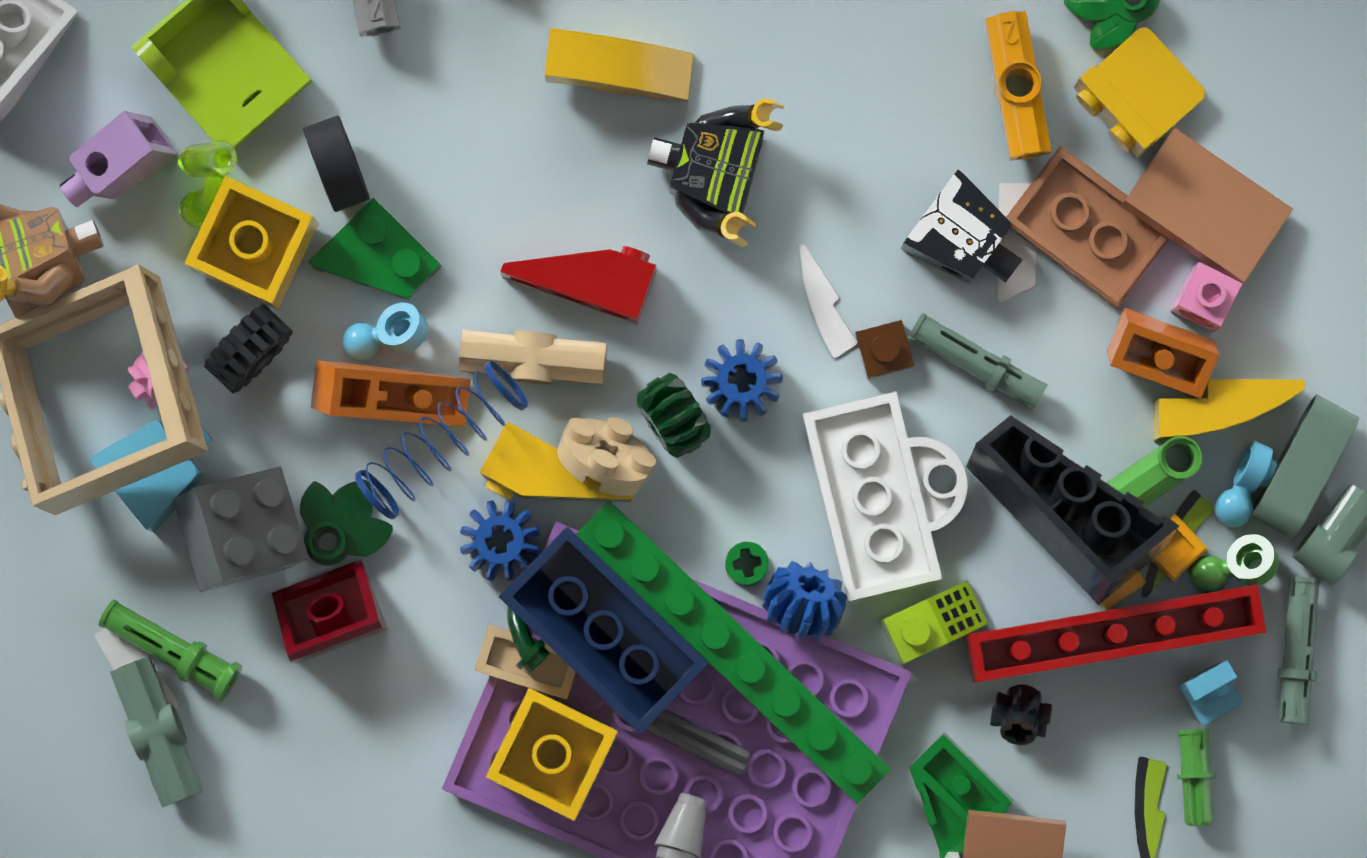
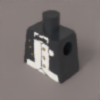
M958 169L901 247L906 253L967 283L973 280L982 266L1006 283L1022 262L1020 257L1000 243L1012 227L1011 222Z

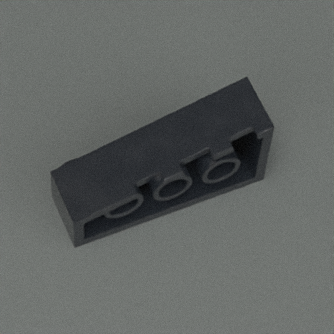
M1010 415L975 444L966 468L1086 593L1100 605L1168 547L1180 525L1166 516L1163 519L1159 518L1142 507L1143 501L1128 491L1124 495L1100 479L1102 474L1088 465L1084 468L1064 456L1062 448Z

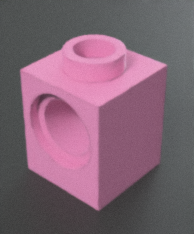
M1198 262L1190 270L1170 312L1213 333L1222 326L1242 283Z

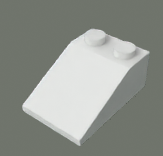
M0 0V123L17 104L77 16L78 10L63 0Z

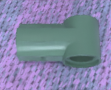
M1353 484L1348 485L1322 523H1317L1308 532L1292 558L1330 586H1333L1349 568L1358 553L1355 549L1367 534V492Z

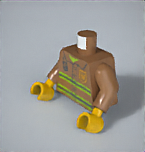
M0 204V302L4 298L6 299L15 318L41 305L49 306L53 304L63 293L82 284L85 277L78 256L104 247L94 220L68 229L57 208L50 207L38 211H23Z

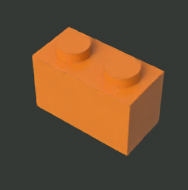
M1127 308L1123 309L1107 349L1110 366L1198 398H1202L1219 357L1214 340Z

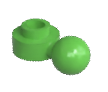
M1254 534L1246 535L1237 539L1231 545L1227 553V559L1221 560L1212 555L1198 558L1191 567L1190 579L1193 586L1203 593L1222 590L1227 584L1228 578L1235 577L1246 586H1260L1270 581L1276 574L1279 566L1278 554L1266 538ZM1262 559L1259 567L1248 569L1252 561Z

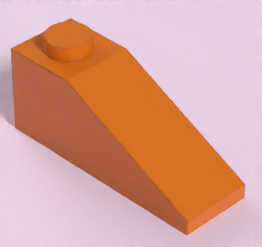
M316 360L311 408L329 416L420 423V418L428 417L442 424L437 411L438 403H450L460 409L455 395L456 388L461 386L470 389L471 379L365 364ZM459 389L457 392L463 410L467 414L469 391ZM440 405L439 410L445 425L465 427L466 418L464 415L449 405ZM428 419L422 420V423L436 424Z

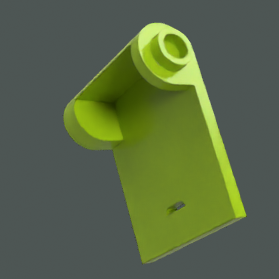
M184 0L131 46V49L226 157L313 82L255 17L243 0ZM258 93H260V94H259L258 96H256L251 102H249L255 95H257Z

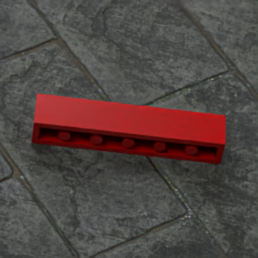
M1258 585L973 633L964 637L972 682L978 683L1267 632Z

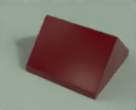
M362 559L272 593L286 653L290 662L300 663L388 629Z

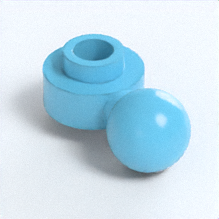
M405 302L397 303L387 308L381 314L377 327L367 323L351 325L343 335L342 345L346 354L358 361H365L374 357L380 345L383 344L394 353L406 354L422 344L428 332V323L426 318L412 304Z
M1255 440L1246 447L1236 467L1232 489L1222 492L1215 502V514L1222 524L1229 527H1239L1247 523L1253 513L1251 493L1259 485L1266 487L1277 467V461L1272 459V448Z

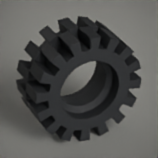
M261 304L258 308H254L249 315H245L237 326L235 325L230 330V333L220 340L219 346L213 349L209 354L210 357L206 359L204 367L232 394L237 393L243 387L250 384L254 377L256 378L262 373V369L266 365L268 366L273 361V358L282 351V347L288 343L289 337L293 332L266 305Z

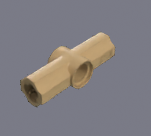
M463 330L459 354V371L468 374H474L478 371L486 373L485 364L488 361H494L505 369L517 382L552 384L553 381L603 385L607 343L557 339V336L554 334L535 331H515L513 335ZM492 368V370H493V372L495 373V375L500 376V374H498V373Z

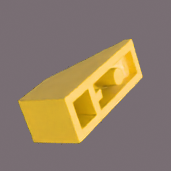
M509 422L506 423L479 472L482 476L489 479L485 488L507 500H511L514 493L524 499L610 500L611 502H632L635 494L616 496L598 491L602 483L588 476L585 482L582 483L574 478L561 464L557 455V448Z

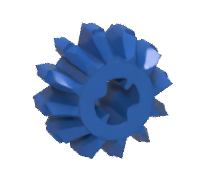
M737 339L735 345L736 355L731 356L725 345L718 346L717 351L724 361L723 364L713 359L705 361V367L709 371L718 374V376L702 378L701 386L705 388L718 387L719 390L710 394L706 402L709 406H712L724 398L726 403L722 407L720 414L723 418L729 417L735 405L740 406V421L747 422L749 415L747 406L751 404L759 416L762 417L767 413L765 405L760 400L761 396L770 402L778 401L779 394L765 387V385L782 383L783 375L779 373L766 374L765 371L774 367L778 360L776 356L772 355L760 363L758 358L762 354V344L756 343L751 355L744 354V340ZM737 369H746L747 377H755L756 384L754 386L748 384V392H738L737 385L729 384L728 382L730 375L736 377Z
M491 500L487 502V510L490 517L486 520L477 510L474 509L470 512L471 518L480 526L477 530L468 526L461 527L460 533L466 537L475 538V543L461 546L460 551L463 555L479 552L480 555L469 565V568L474 572L481 569L487 561L490 562L486 572L487 580L494 581L497 576L498 567L503 566L506 580L512 581L515 579L512 563L517 562L523 570L530 565L527 560L521 557L524 551L532 555L540 554L541 548L537 545L526 543V539L539 536L541 530L538 526L522 530L521 527L532 517L529 510H524L513 520L512 516L515 511V503L508 500L504 506L503 515H498L497 505ZM497 528H504L503 532L506 535L511 531L514 536V541L507 543V552L503 554H497L498 549L496 547H493L491 551L488 547V541L495 538L494 530Z
M791 561L787 568L778 567L771 576L763 595L762 607L768 612L767 621L779 624L781 626V634L786 632L795 634L798 641L807 636L811 640L818 642L823 635H832L833 631L838 628L846 608L848 596L841 591L842 581L829 578V569L819 571L814 568L811 562L805 567L794 561Z

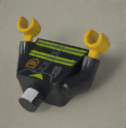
M764 98L755 105L730 106L701 115L695 123H687L681 144L654 137L647 165L673 171L670 194L675 196L676 207L696 229L723 238L726 237L739 247L744 248L747 246L748 242L737 235L743 226L750 225L753 228L756 226L752 220L743 215L765 131L756 128L763 127L775 132L780 131L783 124L770 121L769 117L774 109L785 108L782 103Z

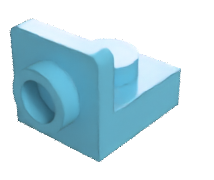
M1228 660L1219 661L1177 684L1201 725L1209 724L1241 706L1243 703L1240 694L1232 682L1237 676Z

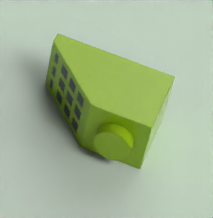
M968 580L880 621L900 665L988 624Z

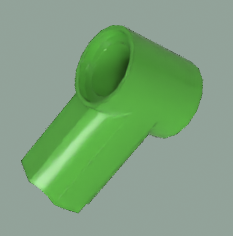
M1175 436L1163 442L1159 447L1106 483L1124 495L1128 491L1143 501L1142 507L1145 508L1185 479L1193 476L1200 469L1202 464L1201 449L1193 439L1186 436ZM1170 447H1180L1187 452L1189 465L1184 472H1176L1168 466L1166 453Z

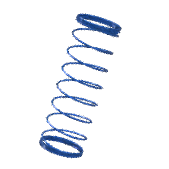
M488 361L485 364L486 373L480 371L474 373V383L479 395L465 387L460 386L456 388L455 395L460 409L450 403H438L437 411L442 424L432 418L423 417L420 418L419 423L423 438L414 433H403L401 441L405 453L396 448H385L383 456L387 468L378 463L370 462L367 463L366 470L362 469L355 473L358 487L381 514L389 519H395L399 515V508L385 486L368 472V465L374 464L385 469L391 474L402 492L410 500L416 501L411 490L392 473L387 463L386 450L392 449L409 459L421 478L428 485L434 486L426 472L410 458L404 444V435L410 434L422 440L428 445L441 465L448 471L452 470L442 455L427 441L421 425L422 420L428 419L446 430L461 452L466 456L470 455L459 439L447 429L439 410L441 404L449 405L464 415L474 431L484 441H487L483 431L463 410L457 394L459 389H465L484 402L495 419L502 426L506 425L501 416L483 398L477 386L476 374L480 373L489 377L497 390L515 408L524 411L528 407V400L519 385L498 363ZM492 368L510 385L520 399V402L503 386ZM417 467L422 471V473L427 477V479H428L430 482H428V481L426 480V478L420 473V471L417 469ZM361 476L369 481L381 503L369 491ZM399 482L407 489V491L410 493V495H411L413 498H411V497L407 494V492L402 488V486L399 484ZM374 486L380 491V493H381V494L384 496V498L387 500V502H388V504L390 505L392 511L389 509V507H388V506L384 503V501L381 499V497L379 496V494H378L377 491L375 490Z

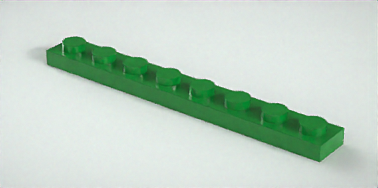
M610 500L579 530L576 535L856 804H859L891 770L887 764Z

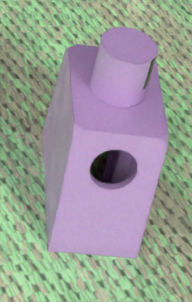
M123 111L70 155L69 160L77 172L62 182L60 188L75 207H79L93 195L101 198L115 199L167 164L178 154L152 117Z

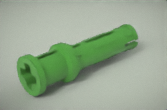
M115 599L108 604L99 620L98 626L106 628L134 644L139 649L174 667L178 679L184 682L191 680L214 693L213 699L218 702H222L227 697L242 670V665L234 661L230 664L207 651V645L203 642L193 641L190 644L158 624L123 606Z

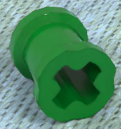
M748 541L735 544L729 550L725 560V569L728 577L740 586H752L759 583L769 567L766 551L760 545ZM742 551H749L751 558H759L761 566L754 568L752 577H744V573L740 569L734 570L733 562L740 560Z

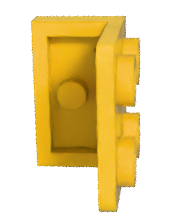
M1146 27L1138 29L1097 67L1093 65L1078 79L1074 86L1078 93L1076 98L1083 108L1093 117L1098 115L1109 126L1110 130L1108 132L1114 142L1125 152L1131 151L1137 158L1205 97L1204 87L1161 40Z

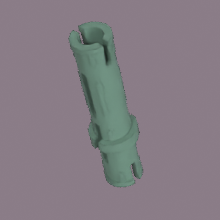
M925 313L921 314L907 338L986 383L985 388L991 392L996 389L1032 411L1048 385L1010 364L1012 359L1003 355L1000 358L988 352L974 342L928 317Z
M1289 577L1284 657L1282 668H1278L1277 678L1281 679V698L1277 722L1309 725L1310 693L1312 682H1316L1317 672L1313 671V654L1320 580L1306 577Z

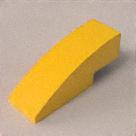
M550 28L544 76L546 82L593 87L594 91L688 102L694 53L617 37Z
M1209 379L1201 399L1159 398L1153 403L1154 441L1168 440L1175 436L1192 438L1217 433L1246 423L1280 406L1305 389V379Z

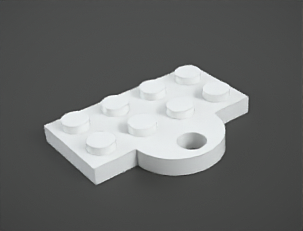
M897 392L802 414L845 593L848 596L847 602L941 580L942 575L931 532L937 531L949 524L964 505L968 482L965 468L957 454L938 440L927 437H907ZM944 466L953 471L956 477V484L951 492L940 494L930 487L928 477L932 469Z

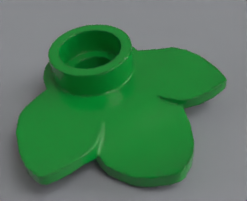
M1064 0V4L1076 16L1087 21H1093L1090 46L1093 49L1104 50L1120 46L1134 33L1138 22L1149 19L1157 11L1160 0H1142L1136 6L1129 5L1127 0Z

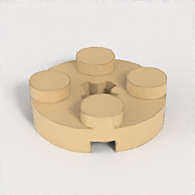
M609 417L607 421L591 418H571L562 434L557 449V455L561 464L574 478L584 483L588 476L602 483L598 491L616 496H629L638 493L656 465L655 456L648 451L638 438L632 435L633 427L627 421L618 417Z

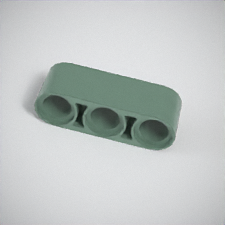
M1316 394L1306 407L1282 451L1271 481L1266 487L1262 488L1257 497L1251 516L1292 539L1295 538L1359 422V417Z

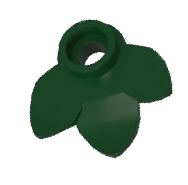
M364 479L363 481H364L365 485L367 486V488L369 489V491L373 494V491H372V488H371V485H370L369 481H367V480ZM313 481L301 498L300 515L308 528L304 536V544L308 556L314 562L321 565H336L345 560L348 555L368 557L376 553L390 538L393 526L384 520L371 517L373 505L364 496L356 481L347 483L333 495L325 486L317 481ZM326 533H333L337 537V545L331 551H325L320 546V539Z

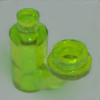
M216 141L189 145L178 158V166L185 174L193 178L205 177L202 190L186 194L179 205L182 219L191 226H202L226 174L232 172L236 166L237 154L234 147L228 142Z

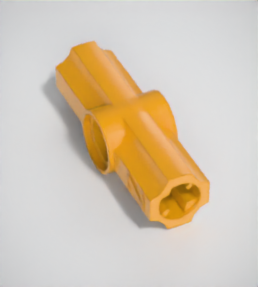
M1011 11L985 19V26L996 81L995 95L1000 103L1010 161L1033 159L1050 154L1052 151L1040 90L1041 76L1036 68L1026 11ZM1014 75L1024 77L1029 82L1030 93L1023 97L1012 95L1007 90L1006 79Z

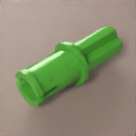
M1209 729L1179 730L1181 774H1177V779L1182 780L1185 823L1188 826H1208L1213 822L1211 778H1216V773H1211Z

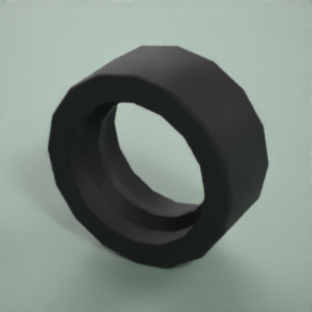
M337 115L304 127L303 131L333 211L338 212L369 200L370 196L340 117Z

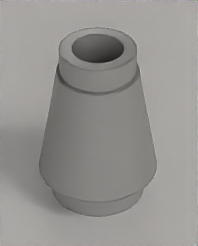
M679 794L678 801L675 803L654 844L658 847L655 858H701L706 816L705 809L708 803L706 800L689 794Z

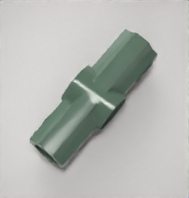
M151 657L131 662L111 671V677L128 718L125 724L129 739L138 758L145 762L151 783L162 808L203 792L185 747L187 737L183 724L174 705L168 703Z

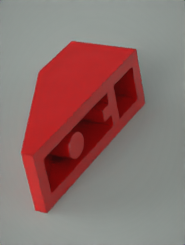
M623 246L621 252L607 249L503 263L500 273L507 280L638 324L657 270L655 264L648 262L649 254L632 247Z

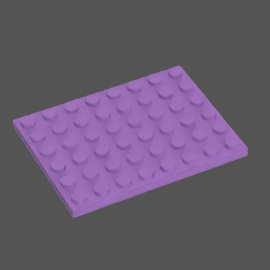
M555 522L544 549L567 527L566 525ZM569 527L575 534L579 532L578 530ZM694 580L878 756L911 677V671L826 635H823L816 642L807 636L798 641L795 634L790 632L781 634V626L779 624L767 621L768 612L765 609ZM528 626L531 637L541 640V638ZM710 663L665 710L748 751L751 754L750 760L741 775L731 773L647 730L639 734L628 722L614 713V709L576 673L568 700L544 692L540 693L619 732L577 819L574 821L486 778L529 689L525 686L489 676L442 787V790L601 858H655L658 847L654 844L675 803L678 801L680 793L693 795L708 802L705 809L706 816L701 858H835L857 806L843 790Z

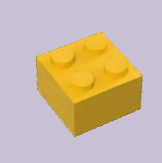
M225 176L184 264L196 273L279 310L319 223L312 215Z
M529 688L486 778L575 821L619 731Z

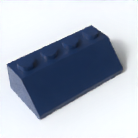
M568 526L499 596L514 613L639 734L709 664Z

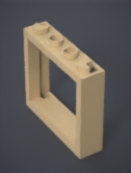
M138 264L59 298L49 306H41L0 324V383L2 387L0 403L10 418L14 433L11 436V445L15 455L21 460L25 476L22 480V487L29 492L32 506L56 516L208 452L162 282L158 275ZM130 304L167 439L61 484L26 349Z

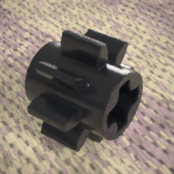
M1022 684L1014 685L1007 690L1006 694L1002 692L997 693L995 705L992 707L990 725L995 727L1001 726V736L1009 743L1015 745L1030 744L1037 736L1043 738L1046 736L1047 725L1050 724L1052 704L1041 703L1042 695L1036 688Z

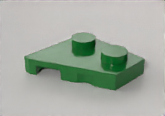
M374 198L308 261L315 270L349 279L351 282L373 287L409 300L442 267Z
M945 732L909 767L916 789L919 791L928 824L931 826L940 858H945L948 852H958L959 856L963 853L968 810L1003 813L1013 803V799Z

